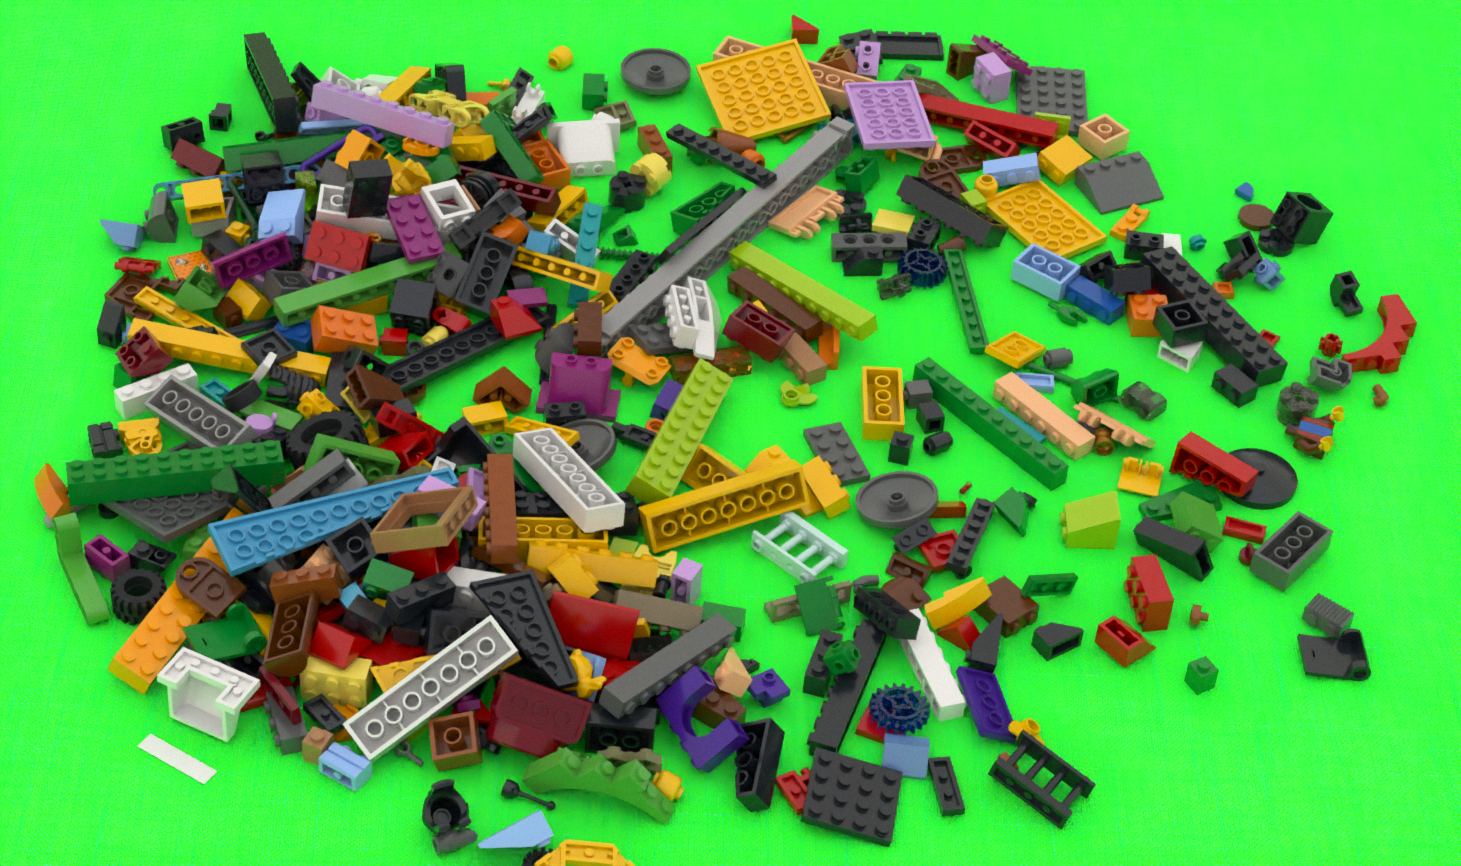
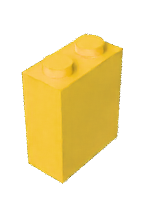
M1066 135L1040 151L1038 162L1040 169L1058 186H1062L1075 177L1077 166L1090 163L1093 157Z
M219 178L181 184L188 224L226 218Z

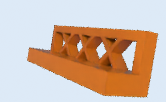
M823 321V334L818 337V356L827 364L828 370H838L840 330Z

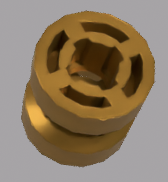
M1099 428L1093 433L1095 436V452L1102 456L1111 454L1115 449L1113 438H1111L1113 432L1108 428Z

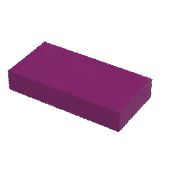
M544 287L506 290V296L512 297L527 308L548 306Z

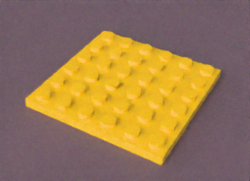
M796 38L696 66V71L718 122L724 130L756 140L831 119L830 110Z

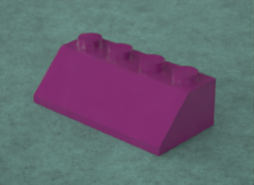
M280 232L210 261L209 264L212 274L222 290L234 285L238 278L241 280L249 279L290 262L293 258L285 232Z

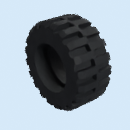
M332 410L331 412H321L319 415L315 414L310 419L302 421L299 426H295L293 432L289 433L285 444L294 470H297L301 466H305L317 433L368 446L369 441L360 419L355 414L346 410Z

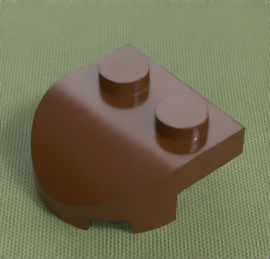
M908 577L891 579L881 587L883 591L908 610L918 608L920 610L932 600L914 579Z

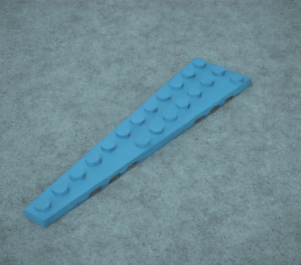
M448 467L210 523L207 530L232 577L324 541L362 516L367 523L384 517L401 494L417 492L419 486L429 475L456 488L459 485V481L452 468Z

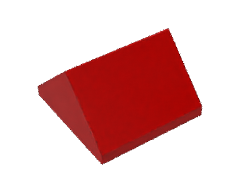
M319 621L311 642L309 655L345 670L372 643V640L336 623Z

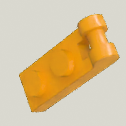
M1132 204L1130 210L1110 229L1109 235L1125 242L1127 230L1137 231L1149 218L1150 210H1143L1138 205Z

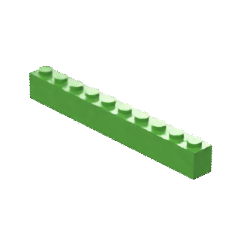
M452 242L443 245L446 252L462 259V255ZM403 257L274 298V313L285 328L310 320L319 305L344 309L394 293L398 278L427 282V277L436 266L437 259L408 264L406 258ZM448 270L444 272V276L448 275Z

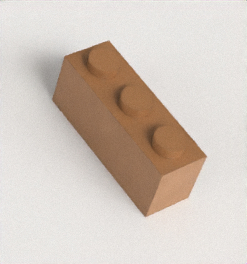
M795 331L777 358L803 384L808 383L810 386L826 380L827 364Z

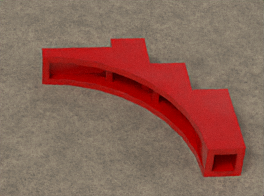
M1399 294L1380 297L1377 312L1382 320L1383 334L1368 347L1342 355L1341 360L1352 364V372L1377 369L1380 374L1398 372L1402 358L1401 355L1406 354L1409 338L1413 337L1417 325L1416 320Z

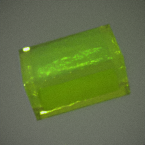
M314 171L295 172V189L306 190L304 212L308 213L310 209H313L312 206L317 204Z

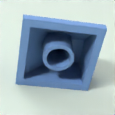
M100 219L103 228L113 242L121 246V250L133 252V248L140 249L147 235L143 226Z

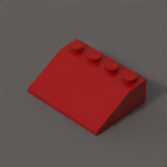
M553 591L549 610L565 646L606 658V662L627 661L640 610Z

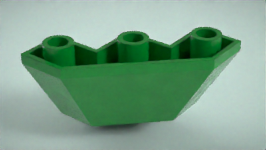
M450 146L440 148V152L436 156L426 157L412 154L409 157L404 155L394 157L401 162H406L410 158L414 162L421 163L431 177L432 184L457 179L462 176L461 168Z

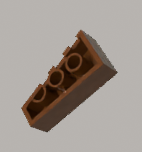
M710 676L716 688L696 705L692 717L712 729H715L727 718L738 721L740 724L745 723L746 708L730 693L720 690L713 677ZM669 685V686H667L666 688H664V690L660 693V695H661L663 692H665L671 685Z

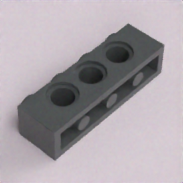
M831 233L832 262H842L861 247L881 246L883 262L907 261L906 233Z

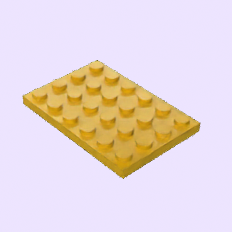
M1041 180L1025 182L997 193L993 197L985 198L988 201L986 212L997 221L1008 226V231L1027 247L1035 243L1067 259L1107 241V236Z

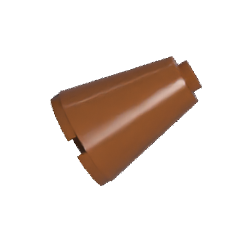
M711 127L708 130L711 131L710 135L706 136L708 139L739 155L748 149L756 151L757 146L752 138L717 127Z

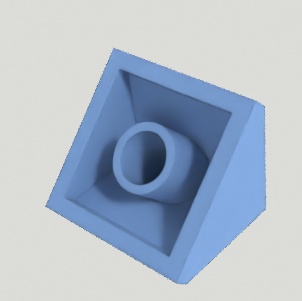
M885 733L881 766L903 772L902 777L926 780L930 739Z

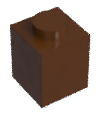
M229 296L222 299L217 307H212L213 319L222 328L226 329L243 324L242 308Z

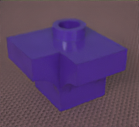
M773 668L751 677L752 682L747 688V691L763 708L790 696L789 687Z

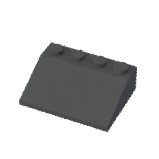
M1139 151L1077 166L1074 184L1100 215L1128 209L1132 204L1139 206L1164 199L1149 162Z

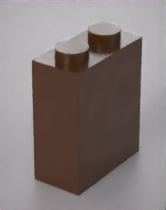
M1004 575L988 584L992 595L973 609L989 624L999 613H1002L1001 635L1007 638L1012 634H1017L1027 625L1035 623L1038 618L1040 605L1031 597H1024L1020 593L1021 589Z

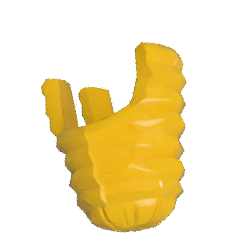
M390 153L383 158L388 159L393 174L391 184L393 190L399 196L419 194L421 187L432 185L431 177L421 163L414 162L410 158L406 162H401Z

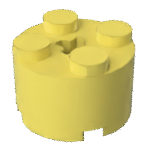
M656 153L645 154L631 165L629 173L645 177L646 197L657 193L672 178L671 170L668 171L666 167L668 165L667 162Z

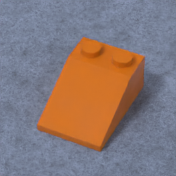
M549 139L522 145L545 178L540 185L557 188V190L570 185L571 169Z

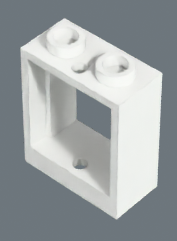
M456 179L421 187L420 195L439 233L458 228L476 213V210ZM454 198L462 211L443 215L436 202Z

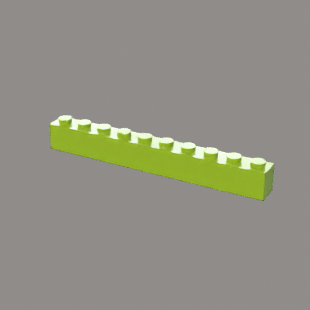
M744 241L729 251L730 265L733 269L738 270L743 266L747 267L823 319L824 322L833 325L836 329L845 332L850 337L862 342L878 330L875 314L751 243Z

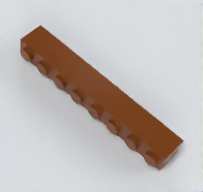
M487 454V462H483L484 501H487L485 506L486 555H491V564H517L518 538L513 455Z

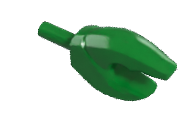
M1051 302L1048 303L1049 307L1058 311V318L1067 325L1077 326L1078 321L1083 323L1088 321L1085 315L1074 307H1067L1065 305L1059 307Z

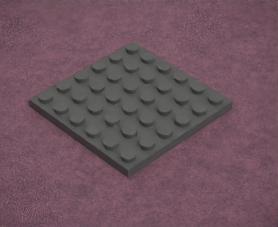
M187 441L167 450V452L201 448ZM265 485L256 486L264 495L267 494V487ZM212 491L101 503L164 543L189 533L191 530L205 525L218 517H222L231 511L226 504L227 501L223 497L219 499Z

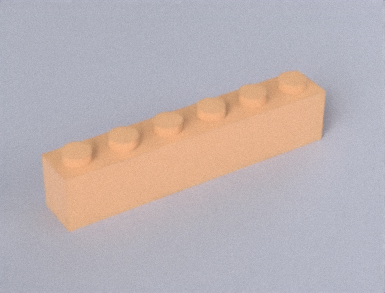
M1013 372L995 381L992 396L1035 430L1045 435L1051 443L1060 448L1065 454L1077 461L1093 451L1095 442L1093 434Z

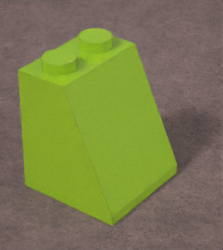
M1110 491L1064 504L1063 512L1059 513V524L1063 526L1061 527V539H1064L1065 548L1115 550L1121 523L1117 491Z

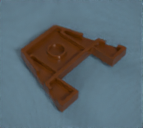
M125 273L104 294L105 301L110 300L124 304L125 316L132 321L134 318L152 322L155 319V314L142 309V306L134 302V297L146 286L156 292L161 289L176 295L186 279L179 278L178 281L169 280V277L165 276L156 279L150 278V275Z

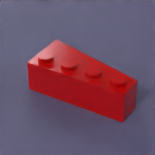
M1192 431L1178 441L1169 470L1173 474L1177 472L1184 474V477L1190 480L1192 478L1201 480L1202 484L1207 486L1210 484L1218 487V490L1238 497H1243L1254 487L1259 473L1258 470Z

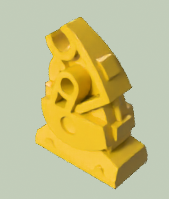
M159 417L118 422L120 442H125V448L128 449L129 456H135L140 453L154 454L162 451Z

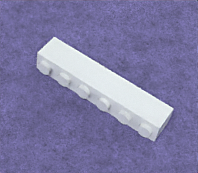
M919 608L909 610L921 619L916 640H898L937 721L941 722L963 717L964 707L967 706L965 695L961 694L956 678H953L950 665L945 662L942 649L937 646L935 635L928 628L926 617L922 616Z

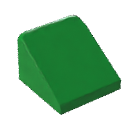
M630 225L613 233L618 247L639 244L636 234Z

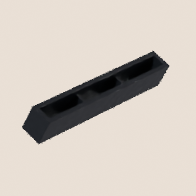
M863 618L861 625L856 626L853 638L855 639L852 643L859 650L862 657L853 672L835 675V685L830 686L827 698L829 699L828 701H823L820 711L822 715L821 717H816L813 728L815 731L814 733L810 732L807 739V745L810 746V756H813L816 747L835 753L840 751L887 637V633L871 620Z

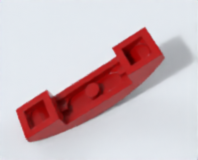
M387 402L383 403L375 417L376 421L402 434L427 431L433 446L445 434L421 419Z

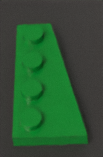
M1197 480L1139 503L1138 510L1143 518L1146 516L1156 521L1173 519L1169 504L1182 491L1214 505L1215 511H1220L1223 504L1211 484L1207 486L1202 484L1201 480Z

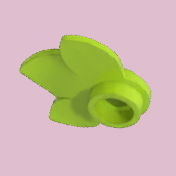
M785 381L780 386L782 393L781 402L788 407H794L799 404L809 405L818 399L817 395L809 394L810 387L808 383L794 386L789 381Z

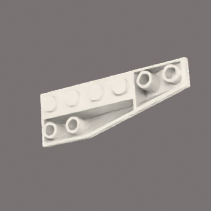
M687 276L683 287L690 288L699 326V332L693 345L694 356L703 360H713L722 323L718 304L706 281Z

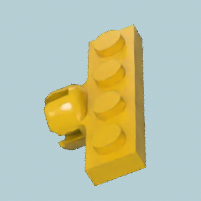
M520 416L514 417L504 425L505 433L512 435L514 433L552 427L570 447L580 439L578 431Z

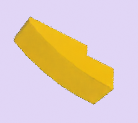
M984 577L945 591L944 597L925 604V613L933 629L936 630L966 615L987 600L992 593Z

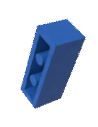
M1079 275L1066 285L1064 300L1106 325L1110 326L1123 316L1126 301L1082 275Z

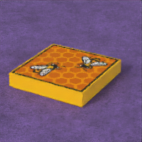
M201 250L167 257V263L175 281H178L179 278L187 279L196 265L213 276L209 258Z

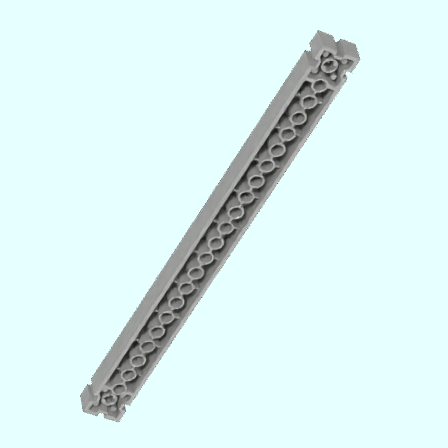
M837 116L828 122L827 126L822 130L814 131L812 138L802 147H799L794 154L790 155L787 160L779 164L773 171L777 175L775 182L764 189L756 185L732 207L726 209L719 218H716L711 225L705 227L691 242L683 246L670 260L661 265L656 272L649 275L643 283L639 284L630 294H627L622 301L615 304L608 313L602 316L601 357H592L608 359L607 353L621 337L631 338L627 334L629 326L659 323L666 317L663 299L665 294L668 295L671 284L683 287L687 276L707 281L730 261L729 251L744 241L750 243L768 227V221L818 184L840 164L841 159L845 160L850 156L853 149L851 138L854 137L855 124Z

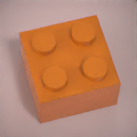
M1128 294L1125 314L1131 337H1162L1154 327L1153 320L1156 307L1168 304L1166 295Z

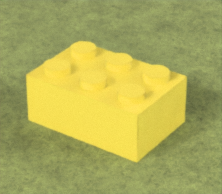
M309 655L305 670L299 674L301 699L310 700L322 693L331 704L343 706L349 704L355 708H365L369 704L373 692V673L370 669L372 667V660L356 658L345 670H342Z

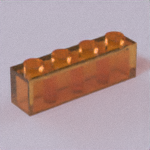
M742 345L716 349L713 360L705 359L706 362H709L730 377L751 374L752 357L749 351ZM694 353L670 356V365L672 367L669 372L673 381L681 385L684 384L689 373L699 360L698 357L694 356Z

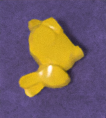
M575 649L569 658L579 683L578 686L563 690L566 692H576L577 696L584 700L591 697L595 690H600L602 684L607 681V678L599 676L592 679L593 667L589 659L582 655L580 649Z

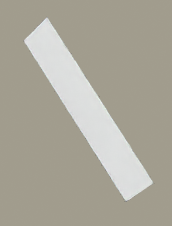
M152 734L148 735L137 746L202 784H205L217 772L215 769Z

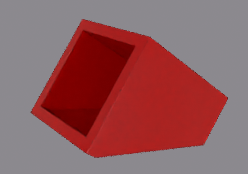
M455 536L448 546L391 552L389 562L394 566L414 572V578L421 580L445 571L447 574L459 560L457 538Z

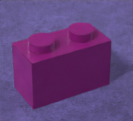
M102 534L84 544L85 557L88 564L109 581L115 582L117 576H122L121 573L130 571L129 555Z

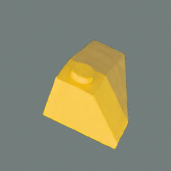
M776 444L760 451L744 471L747 473L754 472L791 459ZM807 484L810 505L792 510L804 518L817 514L823 509Z

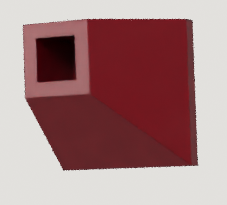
M145 326L136 332L115 353L130 377L159 374L174 360L168 350Z

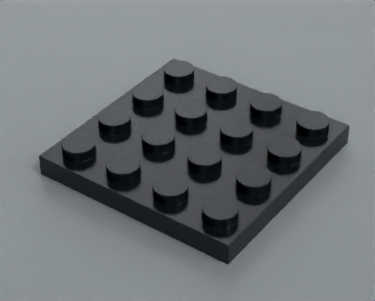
M816 747L813 753L800 822L889 847L892 842L903 772Z

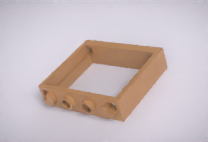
M473 486L401 494L370 533L371 544L374 546L376 554L448 546L478 506ZM445 512L435 525L401 529L411 515Z

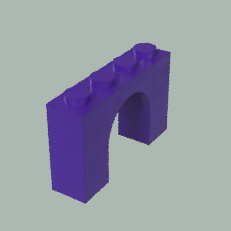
M694 666L657 697L656 701L660 706V713L669 720L670 729L680 738L681 747L692 758L690 760L691 764L697 770L710 773L745 744L749 738L740 723L730 718L724 720L705 736L698 737L695 734L691 723L693 710L704 697L716 688V685L705 669Z

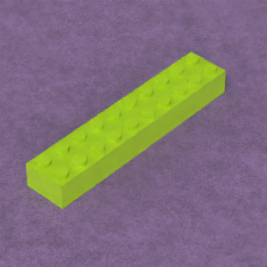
M701 358L697 361L625 490L626 492L647 504L672 497L733 381L732 377Z

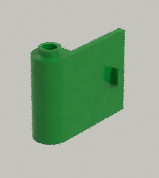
M241 602L232 604L227 609L225 619L183 627V632L194 651L217 662L258 653L267 645V639L246 604Z

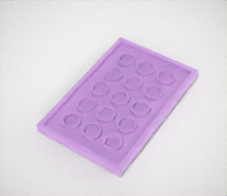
M914 80L844 83V91L864 150L935 147L936 140Z

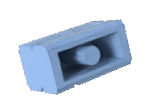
M334 742L318 759L319 772L355 792L373 774L372 762L365 755L359 756L354 753L347 745L341 746Z

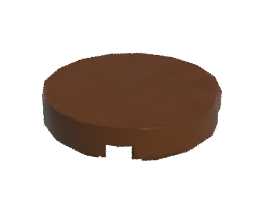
M1247 204L1240 208L1238 219H1240L1241 225L1245 228L1259 231V229L1265 230L1273 226L1270 220L1274 213L1266 206Z

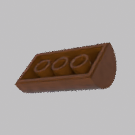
M316 591L276 603L263 661L264 667L269 672L282 677H292L305 670L320 602Z

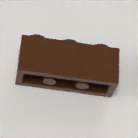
M578 302V310H574V322L578 323H574V335L577 336L573 338V348H577V355L601 357L602 302Z

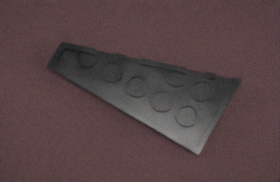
M533 569L470 582L469 588L556 691L578 686V677Z

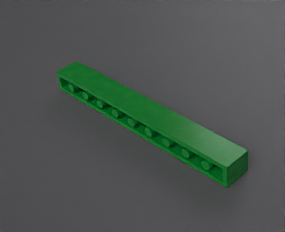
M930 357L915 364L913 381L928 379L933 391L932 398L1050 491L1066 483L1069 465Z

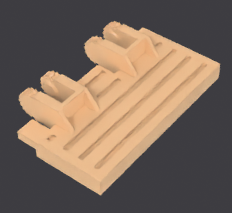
M815 185L768 221V226L770 229L795 238L799 236L807 240L811 239L813 233L817 234L821 230L818 223H816L821 218L833 221L837 218V214L842 215L845 212L844 207L840 204L844 201V197L837 195L835 191Z
M1080 402L1079 405L1075 404L1074 406L1075 409L1080 411L1078 420L1087 423L1095 429L1101 424L1112 428L1114 431L1111 438L1125 446L1131 447L1137 442L1153 449L1156 441L1090 405Z

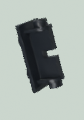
M924 517L893 536L892 540L895 542L893 547L896 552H901L904 555L937 535V532L928 519Z

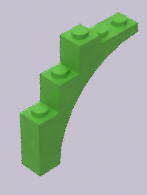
M565 747L529 763L521 780L536 795L552 790L583 789L614 796L645 811L662 825L669 822L674 808V804L649 781L651 773L636 759L615 767L602 753L581 761Z

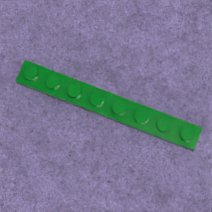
M944 249L943 258L970 354L985 353V348L989 345L963 251L962 249Z

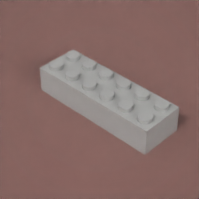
M170 375L143 403L154 418L159 417L161 423L200 448L222 447L227 444L241 445L258 438L250 424L173 375Z

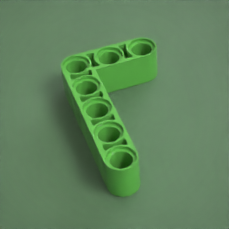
M73 512L53 518L59 561L86 624L92 625L109 620L110 616L106 602L83 553L80 526L76 513Z

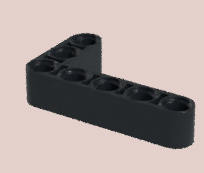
M453 62L435 63V77L438 80L445 81L446 92L456 95L457 100L466 101L464 65Z

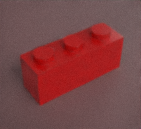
M975 120L971 122L963 133L968 144L982 149L986 154L995 159L1019 156L1020 154L1018 145L1015 142Z

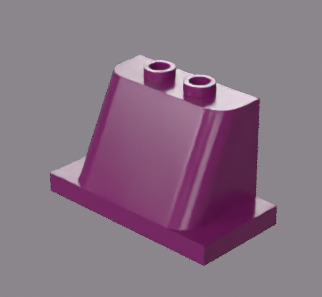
M553 352L549 382L542 381L536 404V413L543 414V404L584 401L586 419H598L614 423L621 398V390L611 389L612 359Z

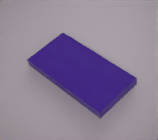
M959 666L955 672L980 737L1014 744L1017 736L1008 729L1013 719L996 675Z

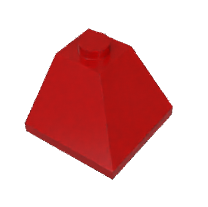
M501 296L490 300L491 320L505 340L542 331V327L529 309L512 297Z

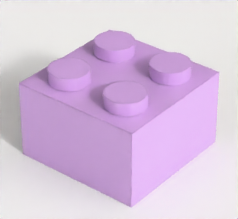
M994 52L978 56L975 60L972 86L989 104L1007 100L1012 70Z

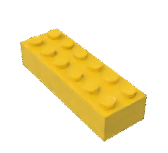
M485 516L479 521L478 546L486 544ZM516 517L518 538L517 560L521 562H526L529 542L534 543V540L547 541V545L554 546L557 542L569 544V548H577L578 545L588 546L591 551H598L599 548L608 549L607 529L595 531L594 533H584L571 518Z

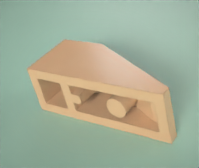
M728 648L718 663L713 679L720 690L741 698L752 682V678L734 648Z

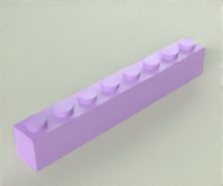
M322 80L313 85L312 107L440 148H445L452 144L455 123L448 121V118L435 117L425 111L419 112L410 106L403 107L395 101H385L379 96H369L359 90L353 91L344 85L337 86L329 80Z

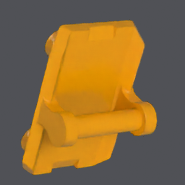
M621 337L607 353L608 359H612V365L625 372L622 383L627 387L633 385L635 378L649 386L658 385L672 367L665 357L647 355L629 337Z

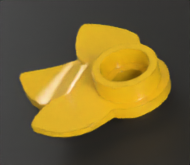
M1031 718L1021 722L1014 720L1009 724L1008 729L1017 736L1016 739L1020 732L1025 730L1045 745L1039 736L1040 726L1035 720Z

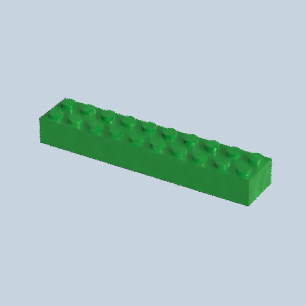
M374 127L378 133H383L386 140L393 137L402 144L403 139L406 138V136ZM352 130L222 146L226 172L230 171V174L239 173L242 170L240 155L275 151L279 152L282 163L286 164V167L298 165L297 162H304L348 135ZM368 132L363 134L369 138H372L371 134ZM342 147L323 158V161L325 162L326 159L335 161V157Z
M267 440L260 443L247 442L241 445L227 444L222 447H202L201 449L193 450L181 449L180 451L173 452L161 451L154 454L140 453L135 456L120 455L115 458H95L93 460L67 462L66 471L70 506L209 492L213 489L211 479L229 463L255 487L285 484L284 460L280 441Z

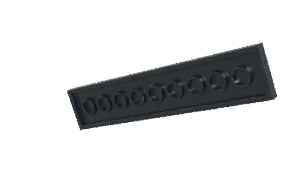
M538 307L528 308L541 327H544L547 322L551 323V316ZM491 317L391 363L385 378L399 384L404 394L523 336L505 340L492 322Z

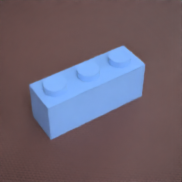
M1037 153L983 161V174L993 176L998 182V187L1040 180Z

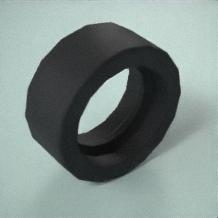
M253 379L228 392L222 398V402L229 412L235 413L255 402L261 397L263 392Z

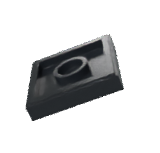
M275 328L241 343V349L258 366H260L269 352L277 355L273 362L276 365L297 357L298 353Z

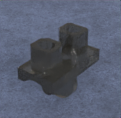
M908 272L904 274L898 273L891 278L877 280L876 284L880 299L885 300L895 296L901 298L906 293L911 292V274Z

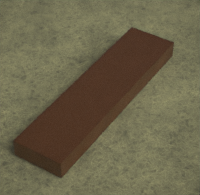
M486 544L474 547L471 555L508 574L533 569L541 589L550 582L554 585V577L517 560V564H491V555H486Z

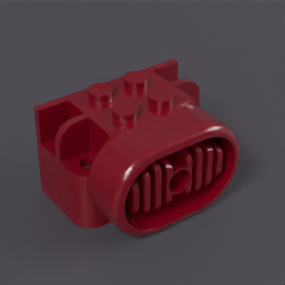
M498 670L497 674L500 675L496 690L492 693L493 698L490 704L492 717L485 734L488 740L537 758H543L556 752L558 747L565 748L568 744L576 743L580 739L592 703L559 690L556 691L554 688Z

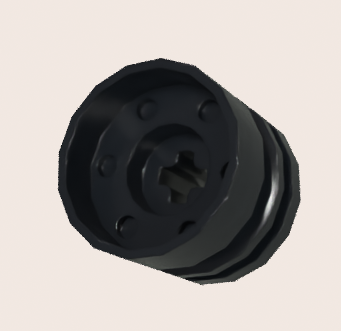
M483 170L473 171L459 182L460 187L461 185L465 186L481 210L495 193L501 189L497 179L489 172ZM451 198L453 205L458 206L455 199Z

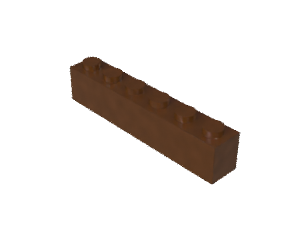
M743 266L727 276V289L731 294L743 302L748 300L753 303L759 300L769 314L796 329L795 331L807 344L823 334V319L747 267Z

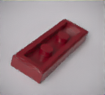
M264 666L259 667L260 683L294 726L301 723L300 707L273 673L269 672Z

